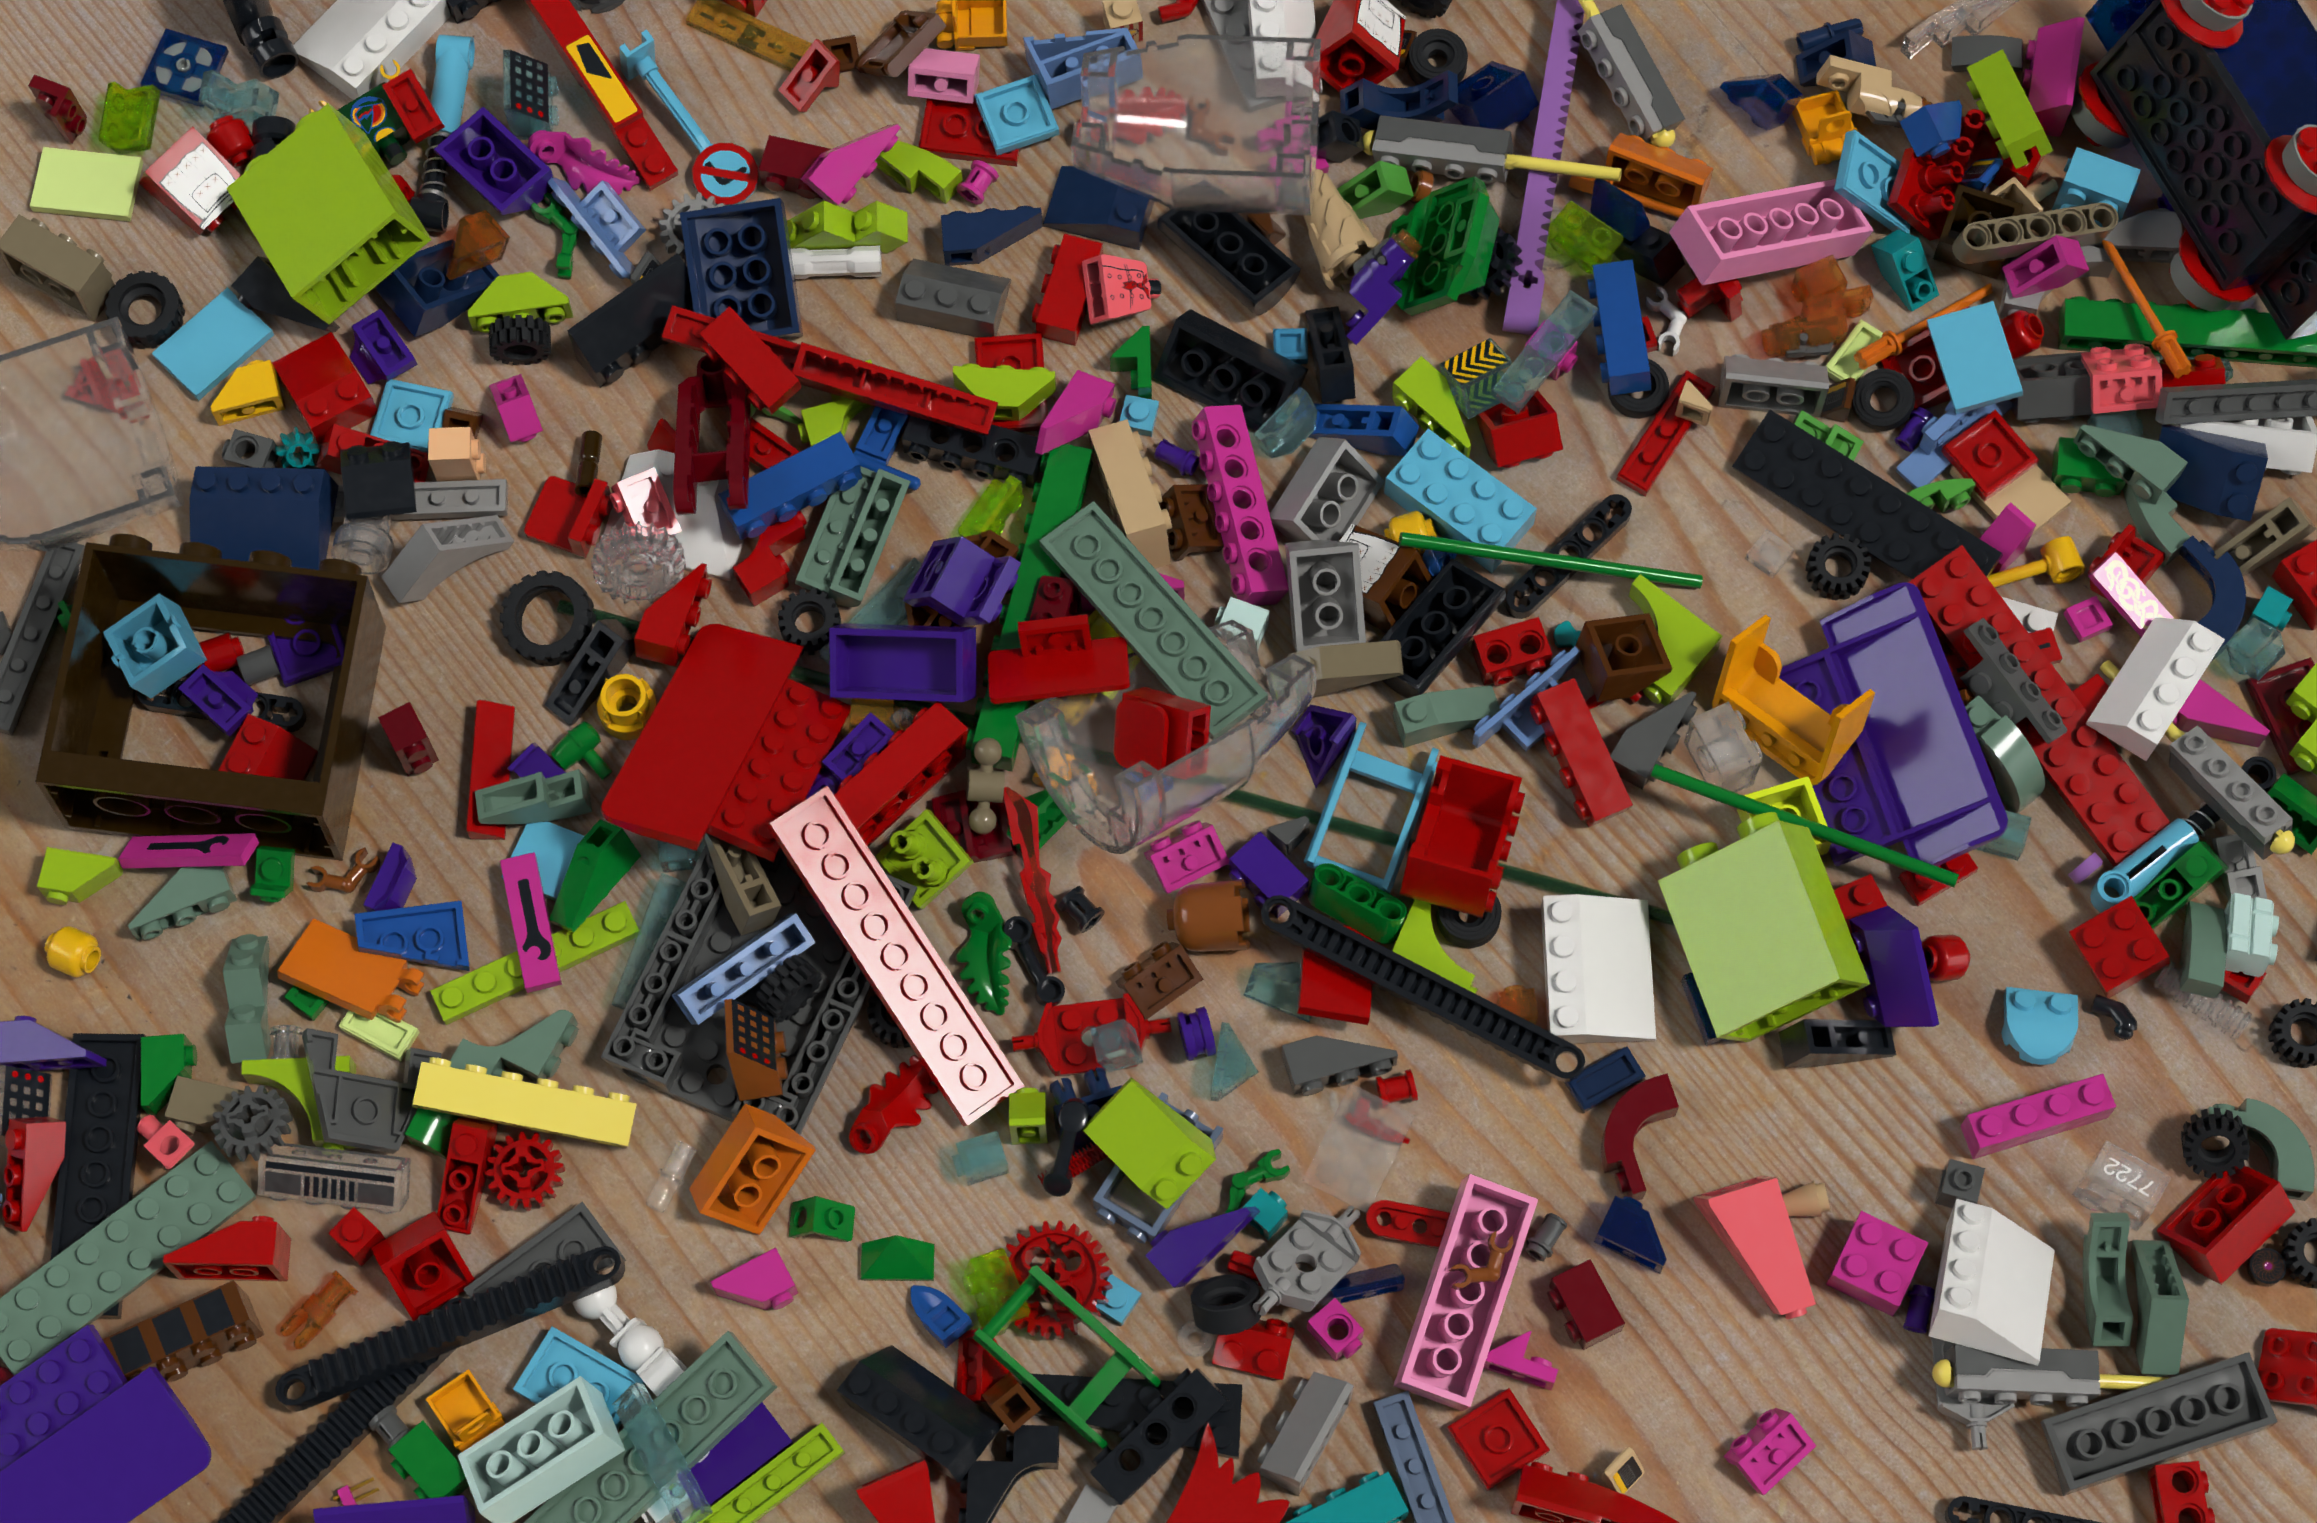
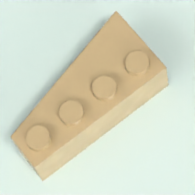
M1127 419L1088 430L1094 462L1103 489H1106L1112 517L1116 518L1117 527L1154 568L1171 564L1167 530L1172 529L1171 519L1168 510H1161L1159 503L1162 502L1161 492L1157 482L1151 484L1149 477L1153 476L1148 457L1142 458L1139 451H1143V446L1138 431L1132 432Z

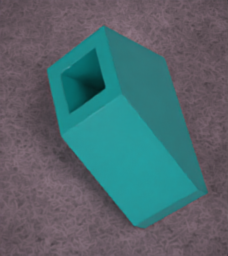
M1897 229L1871 245L1881 275L1908 310L1913 312L1939 296L1919 237Z

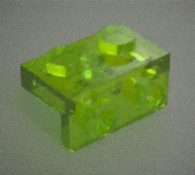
M109 82L99 130V141L118 155L151 150L161 90L154 85L126 90L117 82Z
M1569 201L1551 222L1548 242L1557 253L1568 255L1578 263L1583 271L1593 274L1592 265L1611 262L1612 254L1623 242V235L1575 202Z
M1009 475L1004 483L993 479L958 528V534L967 537L992 530L1000 536L1005 527V522L1012 513L1017 512L1024 500L1022 482L1012 475Z
M1003 1248L970 1259L964 1271L965 1275L962 1276L967 1294L969 1296L974 1295L979 1307L976 1309V1314L982 1328L1020 1286ZM1027 1301L996 1336L1004 1334L1011 1322L1027 1317L1030 1314Z

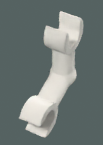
M1657 287L1656 294L1662 298V301L1656 303L1649 297H1646L1645 303L1652 312L1661 311L1671 320L1667 332H1664L1659 337L1658 351H1660L1664 342L1671 341L1674 343V356L1679 351V336L1687 321V315L1668 300V294L1665 289Z

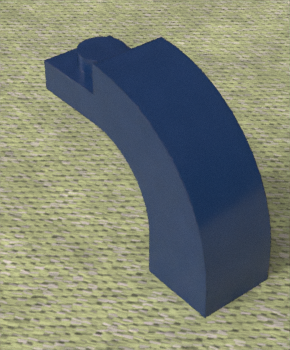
M1449 70L1413 87L1389 88L1362 78L1340 90L1341 113L1360 120L1361 128L1377 130L1380 115L1442 122L1444 121V111L1458 104L1457 74Z
M2192 535L2182 544L2179 554L2206 581L2211 590L2212 607L2197 623L2225 639L2213 657V661L2229 646L2238 631L2245 611L2246 589L2242 573L2228 551L2216 560L2214 558L2216 554L2211 546L2204 540L2199 542Z

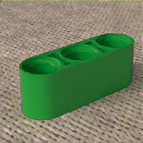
M1321 864L1314 871L1308 892V900L1311 905L1377 942L1390 944L1397 941L1407 914V908L1402 901L1337 865Z

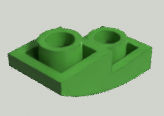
M1948 479L1921 486L1906 494L1930 509L1936 504L1941 513L1951 508L1958 510L1971 501V495L1976 484L1973 479Z

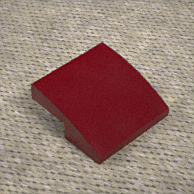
M965 790L932 798L934 815L974 863L1017 854L1016 846H1013L1012 841L1007 836L1009 824L1004 799L1002 803L990 802V809L993 810L997 818L995 828L988 834H977L969 826V815L977 808L978 802L967 801Z

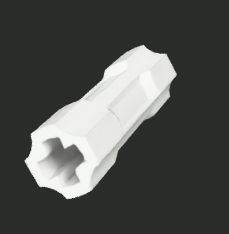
M880 245L823 250L791 248L795 279H807L812 276L852 275L855 277H877L882 275Z

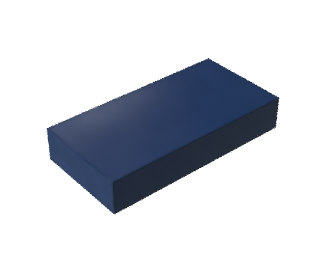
M1628 1046L1584 1069L1577 1079L1565 1082L1582 1112L1585 1113L1645 1079L1646 1075Z

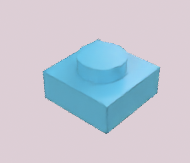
M1126 394L1120 421L1127 419L1132 432L1138 431L1140 435L1152 437L1159 409V401Z
M1110 1275L1106 1281L1110 1282L1113 1288L1102 1291V1294L1109 1302L1108 1304L1097 1303L1096 1308L1100 1313L1122 1326L1142 1297V1293L1114 1275Z

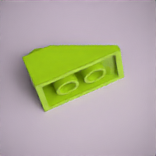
M1132 1077L1083 1128V1131L1143 1192L1166 1209L1216 1160L1213 1142L1210 1137Z

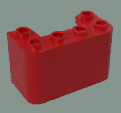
M1440 755L1435 771L1434 783L1430 789L1416 840L1412 843L1408 855L1400 895L1483 918L1484 912L1491 913L1497 893L1491 891V889L1497 890L1502 879L1504 867L1499 866V861L1507 862L1512 842L1506 840L1507 835L1514 837L1518 825L1519 816H1515L1513 813L1520 814L1525 793L1519 792L1522 778Z

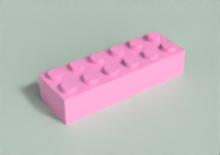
M1836 179L1687 206L1669 233L1700 283L1707 285L1854 256L1873 232V228L1860 208L1834 191Z
M1472 1174L1461 1180L1393 1385L1394 1387L1460 1411L1471 1407L1538 1199ZM1497 1232L1495 1244L1499 1248H1505L1508 1238L1513 1237V1246L1504 1256L1500 1270L1501 1275L1498 1281L1470 1283L1461 1290L1451 1288L1453 1284L1465 1281L1463 1272L1449 1271L1454 1265L1464 1264L1469 1269L1487 1266L1490 1255L1488 1239L1492 1233Z

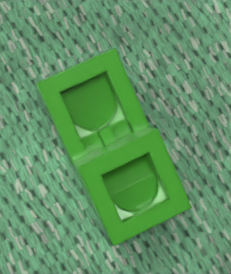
M1803 410L1796 415L1793 424L1853 461L1864 441L1837 424L1830 428Z

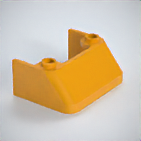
M1764 615L1730 641L1713 698L1712 708L1716 717L1723 724L1799 779L1809 776L1811 784L1817 785L1831 773L1863 731L1875 692L1869 689L1851 704H1840L1833 709L1831 715L1779 678L1782 670L1780 657L1775 650L1764 644L1771 620L1770 617Z

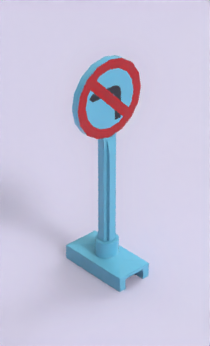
M647 29L641 33L642 44L630 51L625 43L621 45L619 53L623 75L628 81L638 75L643 80H647L699 150L700 154L697 156L692 168L693 184L697 193L700 192L705 201L711 195L714 196L716 205L723 203L725 206L744 203L754 193L758 184V166L753 156L745 148L733 143H710L658 72L659 68L655 61L654 39Z

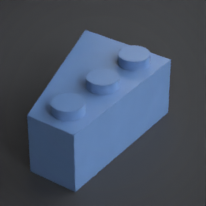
M1128 28L1086 31V36L1065 37V33L1054 34L1055 39L1034 40L1033 36L1023 37L1027 63L1033 75L1037 74L1051 110L1142 76L1140 51Z

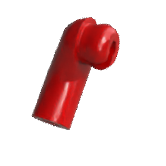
M1176 0L1175 3L1159 6L1158 12L1161 23L1188 17L1199 0Z

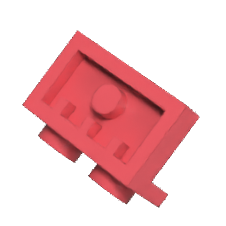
M655 468L617 482L611 487L613 491L610 494L612 505L617 513L622 512L627 524L624 525L625 535L631 545L635 544L638 550L682 531Z

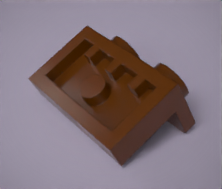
M1208 484L1173 485L1162 496V502L1159 503L1161 510H1168L1171 519L1172 529L1167 530L1169 548L1175 561L1184 559L1192 552H1219L1224 547L1222 535L1215 526L1216 512L1213 502L1208 498Z
M1167 941L1158 944L1149 952L1151 956L1141 964L1136 961L1128 965L1121 971L1122 977L1115 981L1119 988L1129 993L1144 1019L1150 1018L1204 980L1181 944L1175 942L1168 943Z

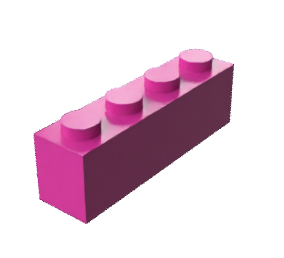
M2100 1074L1969 1114L1960 1127L1972 1158L1976 1159L2107 1119L2116 1108V1104L2104 1074Z

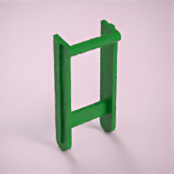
M1037 1265L1032 1266L1028 1271L1029 1276L982 1330L978 1328L972 1338L1089 1443L1093 1441L1101 1449H1104L1108 1446V1443L1087 1425L1085 1421L1131 1368L1135 1369L1156 1388L1162 1382L1152 1373L1153 1369L1041 1268ZM1040 1285L1114 1351L1112 1356L1068 1407L993 1340Z

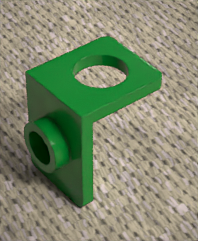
M818 1196L795 1201L791 1206L789 1237L797 1238L814 1233L845 1242L851 1241L853 1238L855 1207ZM806 1208V1221L802 1227H799L800 1213Z

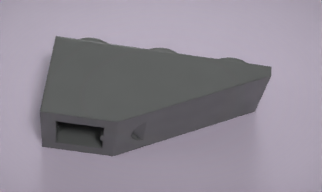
M1689 692L1625 730L1610 755L1620 778L1642 790L1648 780L1655 782L1656 779L1650 777L1654 765L1664 766L1659 761L1665 751L1671 754L1681 737L1677 734L1682 723L1688 726L1698 709L1693 705L1697 693Z
M1318 1035L1282 1045L1281 1054L1294 1095L1303 1092L1304 1096L1317 1094L1324 1090L1323 1086L1337 1083L1338 1086L1354 1083L1358 1080V1076L1371 1073L1372 1076L1386 1074L1393 1069L1392 1066L1397 1065L1398 1059L1396 1050Z

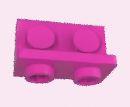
M1200 820L1191 822L1181 828L1182 834L1172 839L1169 836L1159 838L1150 844V850L1144 852L1146 859L1151 862L1165 893L1169 894L1229 864L1227 854L1212 824L1207 822L1201 824Z
M1778 1408L1764 1412L1757 1419V1425L1747 1434L1736 1438L1730 1446L1731 1449L1724 1455L1727 1462L1736 1465L1756 1492L1761 1495H1765L1816 1447L1790 1412Z

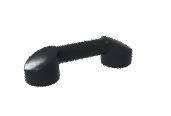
M1021 916L1011 917L1006 921L1003 931L1012 939L1010 949L1018 952L1037 987L1035 992L1036 1001L1042 1006H1046V1003L1052 1002V1006L1058 1005L1063 1000L1065 994L1063 982L1057 977L1046 976L1029 945L1032 934L1031 923Z
M1071 1098L1065 1101L1059 1113V1122L1063 1131L1054 1166L1048 1169L1043 1179L1045 1191L1052 1196H1065L1069 1193L1073 1184L1072 1173L1068 1170L1077 1132L1085 1127L1090 1114L1087 1103L1079 1098Z

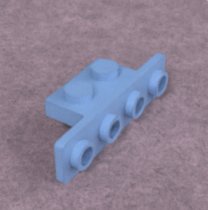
M551 177L547 183L554 190L552 192L553 198L563 207H567L573 214L571 216L572 222L579 229L589 234L592 238L590 240L592 247L601 255H605L611 262L609 264L611 271L620 279H630L635 267L624 252L646 231L644 226L608 182L601 180L581 200L566 181Z
M2006 400L1956 414L1952 401H1950L1945 408L1946 413L1938 419L1934 416L1922 428L1921 432L1924 435L1919 447L1897 466L1896 472L1914 489L1930 484L1951 465L1950 461L1941 452L1942 447L1995 409L2003 417L2012 408V402Z
M1575 646L1568 653L1563 650L1557 654L1550 663L1551 667L1543 674L1540 672L1535 673L1526 682L1525 690L1517 696L1514 693L1509 695L1499 706L1501 710L1492 718L1487 715L1476 724L1472 744L1479 748L1503 728L1526 752L1546 734L1542 725H1537L1532 718L1530 712L1532 703L1530 700L1537 693L1558 685L1556 681L1579 662L1581 651Z

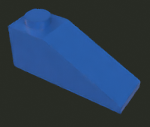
M1313 404L1305 434L1307 437L1315 439L1319 437L1346 439L1355 449L1379 455L1405 456L1414 445L1419 425L1402 406Z

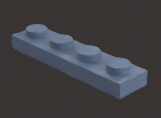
M1409 1391L1373 1402L1374 1410L1414 1523H1455Z

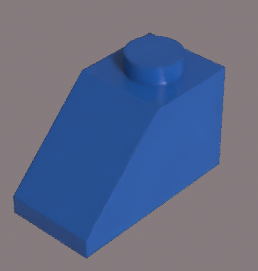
M1960 100L1925 105L1900 121L1917 157L1931 155L1932 159L1951 150L1949 145L1960 139L1962 104Z

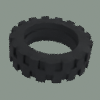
M545 570L537 571V575L531 576L528 574L521 578V583L518 585L514 584L509 589L511 593L508 598H504L501 605L504 607L503 613H500V622L503 624V629L501 630L504 638L508 640L510 647L523 658L538 665H543L544 663H548L550 666L559 665V661L565 660L568 662L572 660L574 654L579 651L590 634L593 623H596V614L593 612L594 604L586 590L571 577L565 576L558 571H552V573H548ZM557 591L565 594L571 600L574 607V620L570 630L561 640L549 645H538L531 642L525 637L522 630V616L526 606L534 597L544 592Z

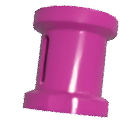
M974 160L971 164V172L964 182L958 184L956 190L965 200L978 205L982 204L984 193L991 183L997 181L999 175L989 164L980 160Z

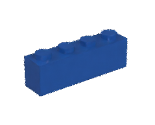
M1633 259L1592 265L1594 278L1587 279L1590 299L1597 300V306L1591 307L1594 327H1601V334L1596 335L1598 355L1605 354L1606 362L1600 363L1602 383L1609 382L1611 396L1651 390L1650 367Z
M840 431L750 477L747 509L729 510L727 504V497H730L729 489L719 493L718 496L724 513L741 541L747 537L754 538L761 535L768 526L778 521L786 522L792 519L798 511L809 505L813 507L823 503L829 495L839 490L846 491L854 487L858 480L862 479V473L858 460Z

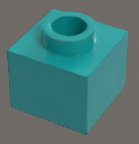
M2268 586L2246 622L2245 627L2270 639L2276 629L2282 632L2290 620L2292 613L2288 612L2287 609L2293 599Z
M1260 1188L1242 1208L1256 1206L1259 1209L1260 1213L1249 1225L1269 1241L1287 1221L1288 1210L1285 1209L1287 1204L1275 1192L1270 1191L1267 1193Z

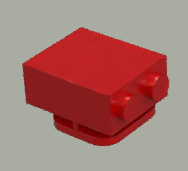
M1148 687L1123 692L1122 701L1116 709L1114 756L1116 761L1122 767L1148 775L1162 773L1182 780L1206 774L1211 705Z

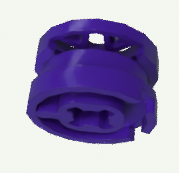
M1205 1006L1196 1008L1195 1012L1189 1013L1188 1016L1183 1014V1012H1178L1177 1022L1187 1060L1193 1061L1194 1057L1206 1054L1207 1057L1216 1055L1214 1036Z

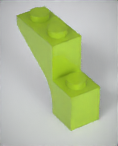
M877 200L856 212L827 201H822L787 220L791 248L823 250L880 245L881 252L887 254L908 243L907 212Z
M871 359L865 361L868 363H872ZM830 393L833 402L801 410L803 423H799L797 426L802 444L809 442L811 447L840 431L845 438L847 427L854 416L873 405Z
M2316 663L2285 703L2291 707L2292 712L2297 717L2312 723L2289 755L2294 758L2300 768L2305 771H2312L2317 775Z

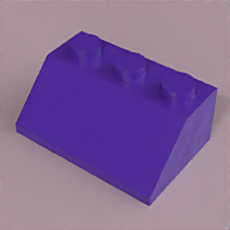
M484 107L479 109L434 148L438 156L502 215L532 209L531 204L534 202L538 204L544 199V194L553 191L547 183L551 177L553 178L551 169Z
M1885 906L1850 919L1852 930L1850 934L1870 982V985L1864 987L1867 997L1863 998L1864 1007L1869 1017H1874L1885 1027H1934L1939 1025L1918 927L1890 906Z

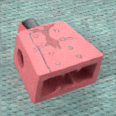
M1106 254L1082 261L1090 325L1150 310L1152 306L1151 299H1156L1161 294L1160 281L1158 279H1148L1147 266L1142 261Z

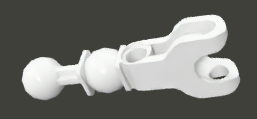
M614 1285L573 1301L572 1304L578 1314L587 1319H600L615 1335L610 1340V1345L618 1349L619 1356L624 1365L636 1371L657 1397L687 1369L670 1349L664 1347L663 1339L657 1330L647 1326L644 1320L635 1317L630 1320L617 1306V1290ZM709 1452L699 1461V1463H701L708 1456Z

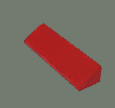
M477 700L467 816V833L470 839L505 840L506 824H481L478 821L475 791L510 781V771L507 768L511 765L515 720L514 706Z

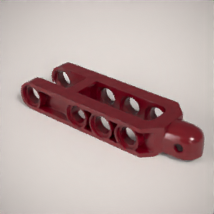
M707 355L698 361L697 375L688 377L678 384L673 479L674 504L678 516L696 514L697 483L727 479L730 497H727L729 510L748 508L751 402L747 398L749 392L742 383L737 387L725 375L723 371L727 367L719 358L713 362ZM728 406L731 421H727L730 443L727 444L726 451L699 453L700 414L707 408Z

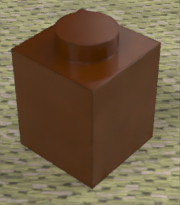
M1008 1372L982 1394L985 1401L1012 1434L1041 1410L1011 1372Z

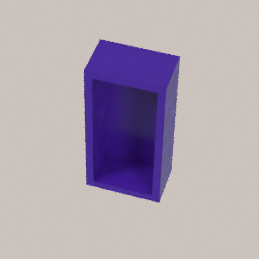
M843 623L829 628L830 697L965 702L977 697L976 627Z

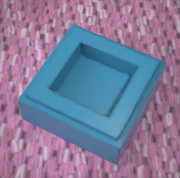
M1307 328L1273 329L1274 352L1297 364H1308Z

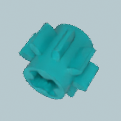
M294 427L293 432L287 435L284 433L280 434L283 445L276 446L275 450L278 456H284L281 460L284 468L291 465L302 469V467L308 464L311 466L315 465L312 454H317L320 450L318 444L311 443L314 439L311 431L304 435L299 432L297 427ZM301 446L300 452L293 453L295 452V447Z

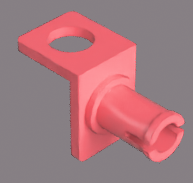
M148 1115L138 1123L137 1132L148 1140L144 1147L167 1170L171 1169L194 1146V1142L170 1120L163 1125L154 1115Z

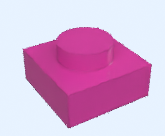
M2097 596L2066 608L2063 613L2079 643L2104 633L2113 626Z

